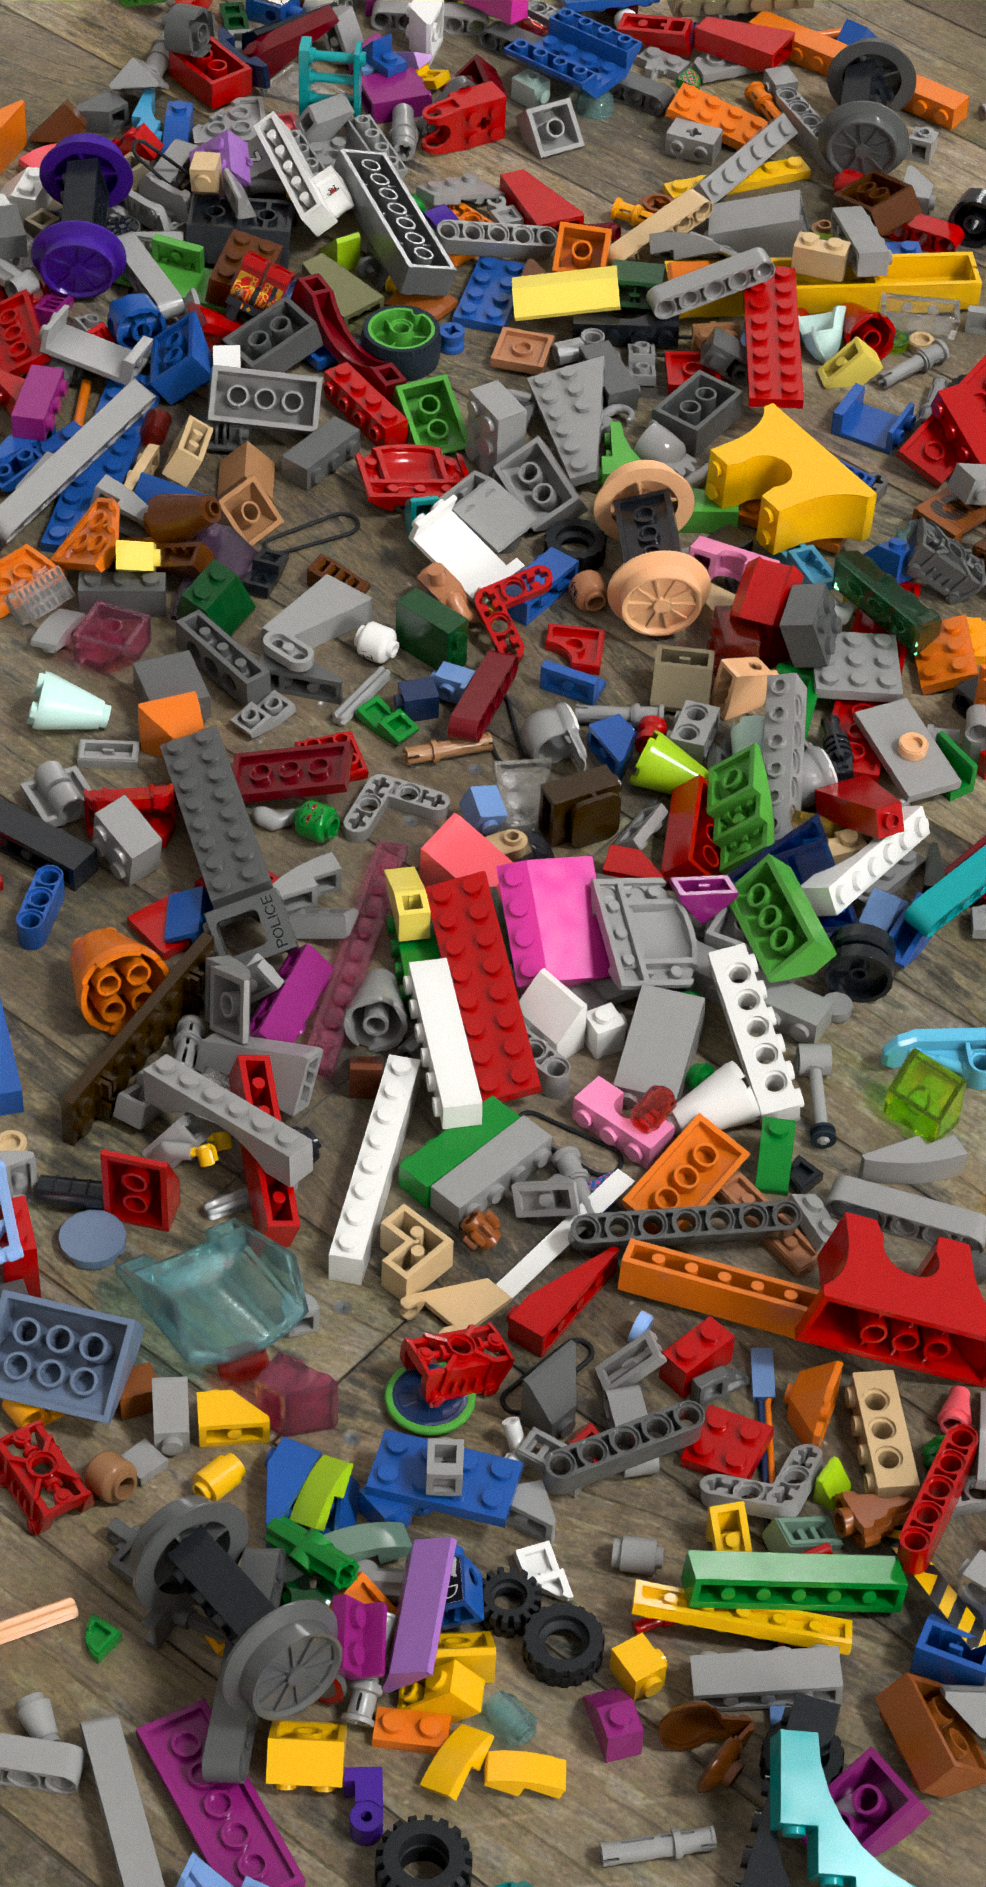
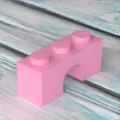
M703 536L698 537L691 545L689 555L697 559L706 568L710 581L716 576H726L740 582L747 563L759 556L764 560L780 563L779 560Z
M598 1076L574 1097L572 1119L582 1128H587L600 1137L606 1144L612 1145L624 1153L631 1161L649 1169L673 1143L675 1126L650 1109L641 1117L635 1119L620 1116L622 1114L624 1092Z

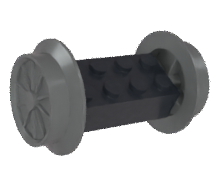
M865 38L856 41L842 49L833 58L829 66L827 75L828 88L839 107L832 110L823 120L818 134V144L823 158L837 173L851 168L865 175L874 169L888 174L901 164L907 154L909 147L908 130L904 121L896 112L901 110L910 101L915 92L916 71L909 57L895 44L887 40Z
M197 1495L182 1497L170 1502L148 1519L133 1542L130 1563L134 1571L133 1588L137 1599L143 1606L156 1612H174L196 1604L204 1610L205 1615L213 1625L225 1634V1638L234 1648L225 1662L220 1687L224 1700L231 1708L242 1713H257L266 1720H282L302 1712L325 1693L334 1681L341 1666L343 1653L341 1644L337 1640L338 1622L334 1612L325 1603L317 1600L294 1601L279 1608H276L238 1566L247 1546L249 1527L245 1515L237 1506L224 1501H211L209 1498Z

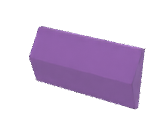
M452 1537L416 1539L407 1555L396 1611L398 1619L391 1638L382 1690L385 1693H390L433 1675L457 1540Z

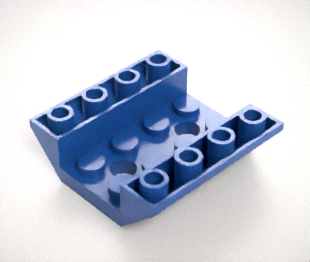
M564 7L549 17V32L547 36L534 45L518 38L504 48V53L520 65L597 99L626 78L642 47V42Z

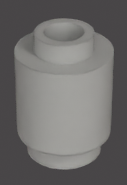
M624 1535L623 1539L614 1538L611 1567H619L621 1572L654 1575L655 1568L662 1569L664 1547L658 1546V1539Z

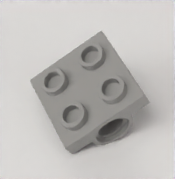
M47 761L36 769L33 780L20 784L21 793L33 813L45 822L59 827L85 818L83 789H87V791L92 789L76 765L64 769L58 761Z

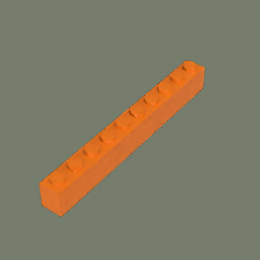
M762 11L749 21V24L795 32L793 54L787 60L825 77L828 75L829 66L833 58L842 49L849 46L769 11ZM916 74L915 92L910 101L902 108L903 110L949 130L955 128L967 117L970 96Z

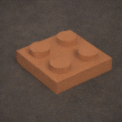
M503 327L491 356L490 367L523 372L530 375L544 373L551 354V344H554L555 336Z

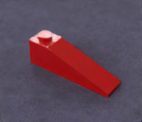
M615 1246L609 1248L529 1294L520 1305H514L506 1319L508 1323L507 1338L542 1358L617 1271L619 1249Z

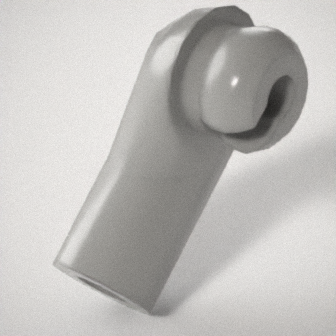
M260 806L254 808L251 816L256 824L270 831H276L294 824L292 818L295 809L291 808L279 813L268 807Z

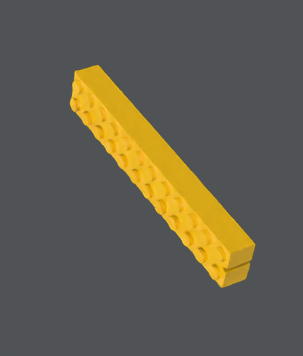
M973 252L892 254V264L888 265V275L856 277L849 263L842 282L796 273L798 308L806 309L809 315L832 312L835 306H841L847 302L857 303L876 312L966 310L969 305H979L982 281L979 271L976 269L977 265ZM792 257L770 258L775 267L784 266L791 268ZM724 259L664 261V264H666L664 282L669 281L667 270L669 262L708 261L713 264ZM743 290L679 314V319L744 316Z

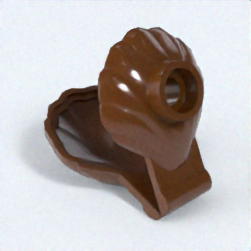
M693 1700L674 1706L662 1717L658 1725V1737L661 1740L662 1746L679 1752L695 1749L711 1740L725 1741L706 1767L697 1784L698 1793H706L719 1785L728 1790L737 1780L745 1767V1764L739 1760L744 1747L755 1730V1724L747 1715L723 1716L709 1702Z

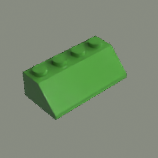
M768 854L734 883L739 894L738 898L729 905L769 982L774 983L815 974L837 955L790 866Z

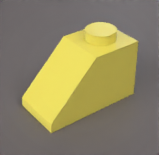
M856 336L818 368L817 372L823 386L826 389L851 387L855 383L864 385L883 369V366L876 351Z
M116 540V570L119 572H156V566H161V549H156L154 542Z

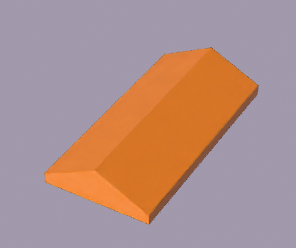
M698 1113L622 1199L621 1204L627 1211L707 1206L751 1153L701 1113ZM680 1220L676 1224L684 1232L691 1223L686 1220ZM648 1222L643 1225L647 1233L655 1235L660 1232L659 1227L654 1223Z

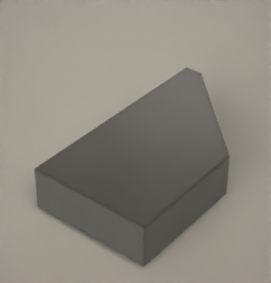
M720 1366L692 1379L690 1400L703 1406L750 1385L751 1380L743 1371Z

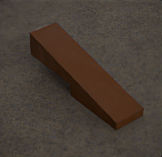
M152 537L119 538V540L154 542L156 549H161V566H156V572H166V574L198 577L211 563L215 555L203 541L159 544ZM115 555V556L113 557V559H112L113 562H112V564L110 565L111 568H116V555Z

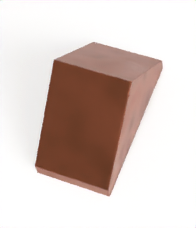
M350 1056L349 1098L376 1099L382 1079V1057Z

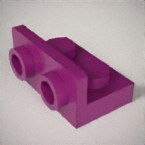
M347 1594L334 1595L332 1611L337 1618V1640L341 1644L343 1653L341 1666L337 1674L351 1681L383 1677L385 1675L387 1605L383 1602L363 1604Z

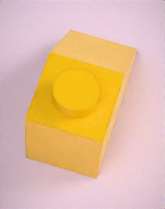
M214 1389L207 1392H196L199 1448L270 1443L269 1416L233 1390L221 1391Z

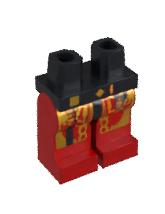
M251 250L248 251L244 256L241 268L225 301L228 303L225 317L238 322L244 311L252 316L251 319L286 295L296 273L276 263L270 266L272 261ZM265 275H266V278H265V280H264V282H263V284H262V287H261L260 285H261V283H262V281H263V279H264V277H265Z

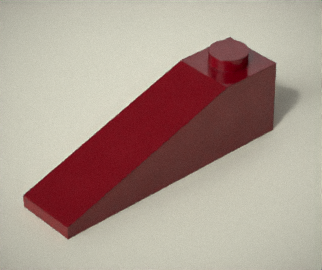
M328 5L258 37L240 53L247 59L257 56L267 64L270 79L299 55L302 36L312 37L313 44L340 20L333 8Z

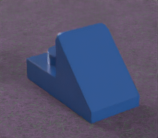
M391 33L373 40L362 48V51L366 52V62L387 78L407 70V61L392 50Z

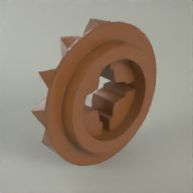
M654 193L642 197L638 204L642 205L645 211L655 214L673 201L674 198L665 194Z

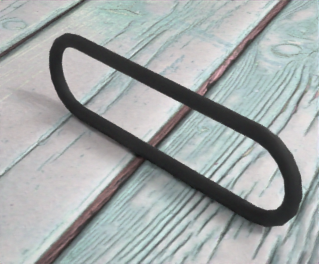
M571 1338L565 1341L504 1390L500 1397L502 1408L510 1414L520 1415L521 1410L508 1407L505 1398L523 1382L524 1378L570 1340L586 1345L590 1352L587 1359L576 1367V1373H578L594 1358L595 1351L592 1344L582 1338Z

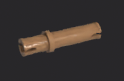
M485 732L479 743L459 739L443 741L432 739L428 740L426 744L403 747L402 753H406V755H403V760L406 766L427 761L438 763L440 759L492 751L493 744H489V742H493L490 732Z

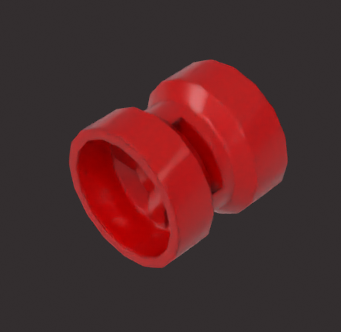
M654 715L641 718L638 724V734L635 739L636 751L642 754L649 738L653 736L654 730L666 736L668 727L666 721Z

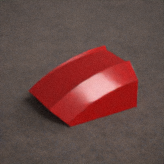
M760 556L749 561L739 583L729 616L780 628L779 625L792 585L803 584L804 576L795 565L789 566L764 560Z

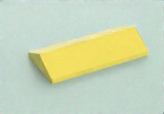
M617 265L512 277L515 321L621 310Z

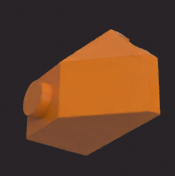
M834 1361L799 1372L795 1384H788L783 1403L789 1404L786 1419L802 1444H813L819 1448L821 1447L837 1403L843 1362Z

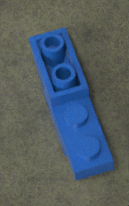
M72 421L36 448L27 444L0 464V490L2 492L15 491L17 484L47 451L54 454L82 427L77 422Z

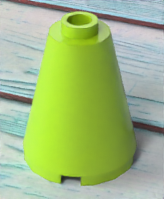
M654 730L653 736L649 738L635 766L637 770L634 775H631L629 783L637 787L672 795L674 788L699 774L708 781L709 771L663 733Z

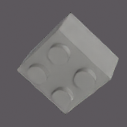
M123 795L95 813L91 844L97 849V855L99 857L104 856L110 863L111 871L117 879H123L128 887L159 868L162 839L126 795Z

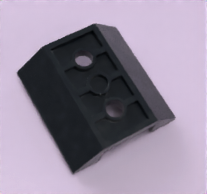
M193 194L186 224L185 241L204 246L205 267H215L233 229L282 245L279 265L286 269L289 268L292 228L296 227L298 212L292 201L248 198L256 216L238 220L227 196Z

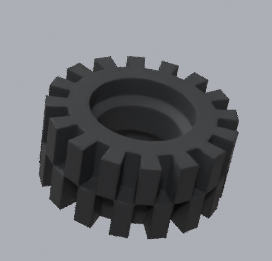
M510 1566V1572L508 1573L504 1572V1567L497 1568V1575L492 1570L486 1573V1579L482 1578L484 1620L479 1622V1624L484 1623V1630L491 1631L494 1628V1636L501 1637L502 1632H507V1639L513 1638L515 1631L518 1632L519 1637L524 1635L526 1623H529L530 1617L534 1613L539 1612L541 1608L540 1585L536 1586L537 1580L534 1576L527 1580V1571L522 1569L520 1574H516V1567ZM502 1595H513L522 1601V1605L517 1609L506 1610L495 1605L494 1601Z

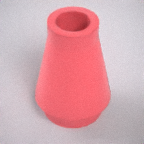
M954 1386L950 1389L949 1396L937 1416L938 1424L944 1434L947 1433L950 1427L956 1424L972 1426L970 1391L963 1386Z

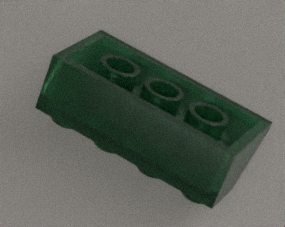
M858 550L839 552L835 556L832 586L890 635H896V640L915 656L940 635L942 620L938 613L924 606L913 592L906 591L901 587L891 574H886L877 567L872 558L864 556Z

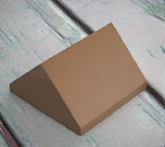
M246 441L220 461L217 499L222 498L254 474L273 503L275 462L249 441Z
M253 474L218 500L221 505L222 515L214 526L216 535L245 551L277 528L284 520Z

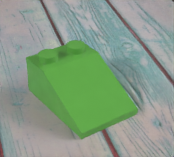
M447 374L395 386L392 402L394 407L408 419V440L410 444L442 448V455L465 451L468 434Z

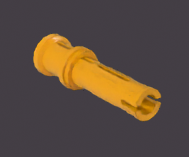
M617 197L612 206L610 218L612 220L620 219L629 222L632 227H636L645 221L643 217L649 218L654 213L645 211V208L640 204L635 206L623 202L622 198Z

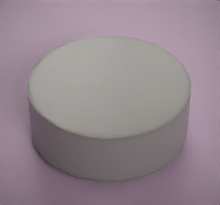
M831 992L824 996V998L834 1002L831 1022L841 1023L850 1018L853 1007L850 997L840 992Z

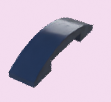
M218 28L219 43L252 68V86L263 89L270 88L268 65L257 56L247 59L235 48L234 36L225 28Z

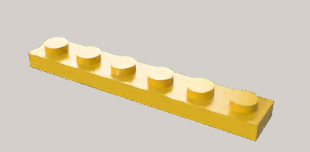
M801 156L769 161L761 164L726 195L809 179L811 169ZM706 175L663 183L662 192L676 199Z
M637 1579L635 1582L631 1611L633 1615L680 1623L686 1626H697L718 1632L739 1634L755 1639L776 1641L792 1646L807 1648L816 1644H825L829 1647L839 1646V1654H850L853 1620L800 1610L689 1608L684 1588Z

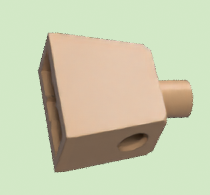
M757 657L721 659L709 704L720 707V716L724 721L760 708L766 701L767 676L778 675L779 673L775 669L769 670Z

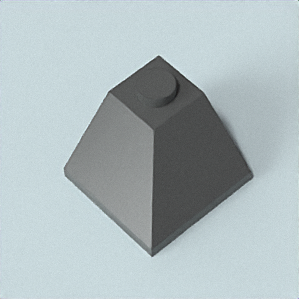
M572 1340L567 1342L524 1378L522 1384L520 1422L530 1430L536 1427L556 1439L567 1437L573 1431L576 1424V1343Z

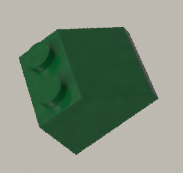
M213 559L181 595L176 615L183 618L197 610H201L232 637L254 612L256 606L238 575Z

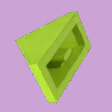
M357 232L337 238L320 248L319 252L324 253L348 271L355 269L360 258V234Z

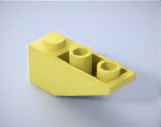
M415 866L384 870V878L398 941L430 938L431 911L425 887Z

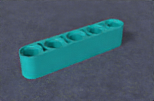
M986 845L918 897L906 910L903 920L923 936L930 938L986 893Z

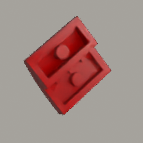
M188 302L187 304L188 312L194 311L197 314L202 331L224 338L245 324L242 320L234 322L226 318L225 313L193 302Z

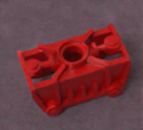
M169 783V786L149 784V787L107 789V787H102V790L91 791L83 789L86 835L91 842L94 822L89 823V818H94L96 812L126 795L161 837V848L168 846V842L171 841L176 829L173 783ZM151 809H159L163 813H171V817L153 818L147 813H151Z
M491 1322L478 1327L471 1324L468 1325L467 1329L436 1335L424 1333L422 1337L415 1339L404 1338L399 1358L407 1371L417 1369L419 1374H422L421 1394L431 1408L439 1407L445 1400L464 1397L471 1393H482L485 1397L493 1396L499 1390V1386L514 1362L510 1349ZM484 1349H487L492 1353L499 1352L501 1356L493 1357L487 1353H484ZM447 1362L446 1367L431 1370L428 1368L430 1364Z
M41 1420L23 1426L0 1438L1 1488H7L26 1516V1526L30 1533L37 1535L50 1529L54 1517H58L74 1508H77L79 1512H84L94 1506L95 1499L92 1492L83 1485L79 1473L74 1472L63 1456L60 1447L55 1444L52 1434L49 1435L46 1432ZM33 1432L35 1433L37 1445H31V1434ZM14 1444L16 1448L24 1449L23 1457L12 1455L6 1446ZM46 1463L51 1471L46 1474H37L33 1471V1468L37 1464ZM42 1487H45L49 1493H55V1506L51 1509L46 1506L40 1497Z

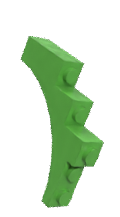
M610 422L609 433H604V449L609 450L605 451V456H601V468L599 467L598 480H595V484H600V489L607 477L615 469L626 463L641 460L627 442L621 422ZM691 487L695 499L694 510L689 521L678 533H714L729 523L737 528L738 506L721 509L707 497L705 490Z

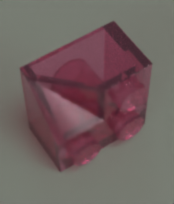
M97 600L72 635L74 662L101 670L125 656L140 659L152 642L151 615Z

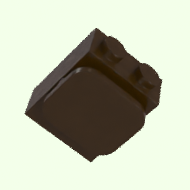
M605 764L541 785L538 829L551 848L571 842L576 848H582L607 840L616 834L619 829L621 812L619 792H621L622 786L619 777L616 774L613 775Z

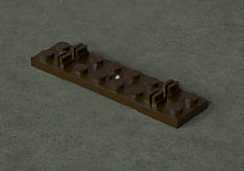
M205 932L199 936L148 1000L61 1098L62 1139L64 1142L74 1146L82 1136L85 1137L89 1134L97 1118L101 1119L104 1117L110 1120L117 1100L115 1096L127 1088L129 1080L136 1072L139 1073L144 1068L147 1058L152 1052H156L161 1048L164 1038L171 1030L177 1029L178 1021L185 1013L189 1014L192 1012L198 1015L200 1010L204 1008V994L202 993L205 991L206 958L216 957L214 936Z

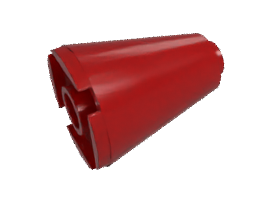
M847 302L841 305L846 306L842 333L845 346L857 336L876 351L880 360L885 358L892 350L894 335L896 336V329L892 321L887 316L854 302Z

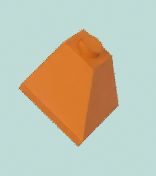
M196 691L138 704L140 749L142 752L164 759L160 748L161 744L205 729Z

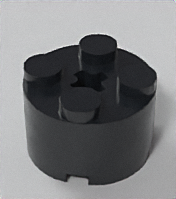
M969 188L961 195L950 213L948 222L956 224L963 229L964 239L961 245L965 247L981 248L983 245H986V189Z

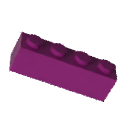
M308 943L288 953L278 971V975L285 982L278 990L263 998L250 1022V1036L294 1043L296 1038L304 1032L306 1028L304 1023L307 1017L317 1008L318 1003L316 1001L319 995L329 986L330 981L328 979L334 970V967Z

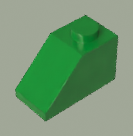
M763 1117L755 1187L761 1193L788 1195L795 1120Z

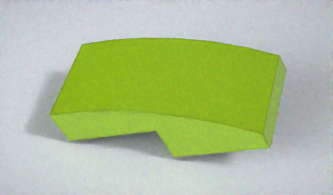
M323 1454L304 1482L294 1504L290 1520L324 1531L334 1497L344 1499L354 1464Z

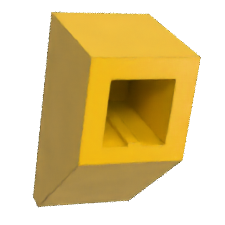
M452 1660L435 1667L432 1676L400 1688L397 1709L452 1715L451 1723L454 1724L481 1713L485 1680L458 1661Z

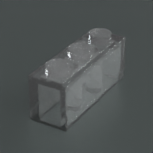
M882 293L877 312L887 316L894 324L895 329L900 333L911 335L914 332L922 331L929 333L934 338L954 340L960 322V300Z

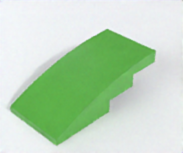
M753 743L709 768L706 813L714 819L713 842L721 848L719 871L729 877L760 861L768 854L775 853L772 800L760 747L757 743Z

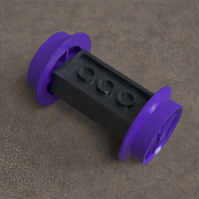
M73 134L59 141L41 161L39 170L41 184L54 200L62 204L63 209H59L60 222L46 227L35 237L31 248V258L36 270L41 274L43 281L50 289L66 297L71 296L84 299L104 293L125 270L127 261L126 250L120 239L107 229L109 208L122 202L130 193L133 185V172L129 162L112 141L96 134Z

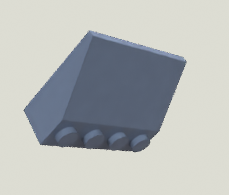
M3 1289L0 1298V1399L110 1425L135 1365L145 1326L134 1319Z

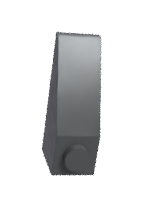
M264 650L262 651L259 662L270 671L271 691L276 690L282 694L342 704V678L315 662L313 667L307 671H291L266 655Z

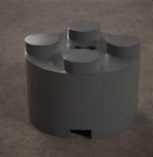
M186 3L175 4L169 13L163 15L161 21L164 28L165 50L192 57H204L212 46L208 44L210 36L215 37L216 22L212 11H208V8Z

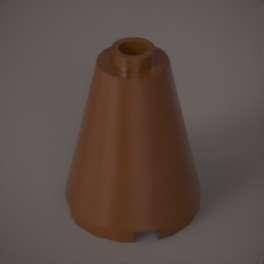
M161 493L148 500L146 505L149 504L147 512L144 513L143 520L148 536L152 537L159 544L188 542L217 523L221 518L222 509L219 501L212 495Z

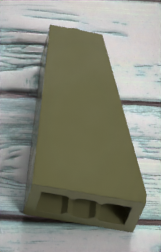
M320 253L302 262V277L319 273L332 288L341 316L351 334L362 330L365 319L371 313L382 307L384 308L383 295L324 253Z

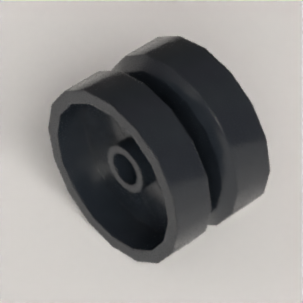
M863 923L849 924L835 930L829 937V940L837 955L825 965L824 981L827 988L831 992L846 994L852 1002L858 1003L872 1002L886 996L892 989L896 945L893 938L885 930Z

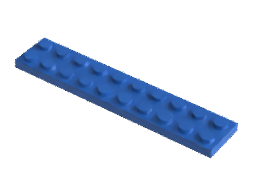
M138 374L135 379L156 396L155 402L143 416L61 493L40 542L41 551L56 552L90 508L95 486L106 474L124 485L127 473L133 469L161 399V395L150 384V375ZM109 379L94 416L126 385Z

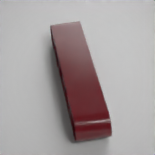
M491 650L487 652L451 714L448 724L449 738L474 743L480 742L516 677L519 665V657L517 655Z

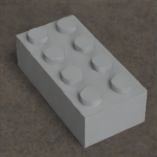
M213 365L210 376L206 422L220 423V425L227 423L228 426L244 425L245 428L310 435L318 429L323 377Z

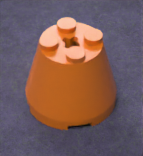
M113 927L91 931L83 937L76 938L71 945L72 951L69 965L78 1008L91 1026L108 1031L110 1035H118L170 972L164 961L155 951L125 936Z

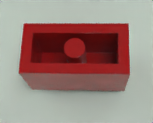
M709 1316L661 1353L665 1355L667 1362L660 1366L659 1378L678 1395L685 1398L691 1393L693 1378L717 1367L726 1366L732 1361L735 1336L712 1316Z

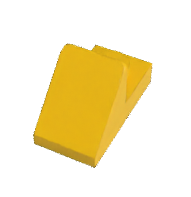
M744 1501L708 1507L706 1541L712 1542L713 1551L752 1552Z

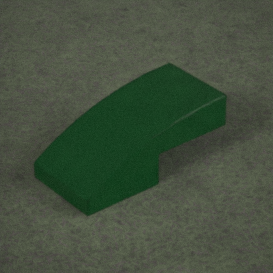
M243 2L219 3V13L223 28L227 31L250 29Z

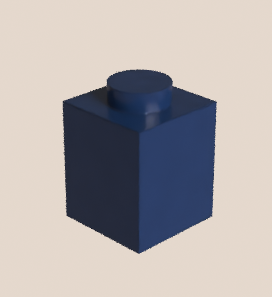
M433 677L398 682V694L393 695L395 711L400 708L413 722L439 718V694Z

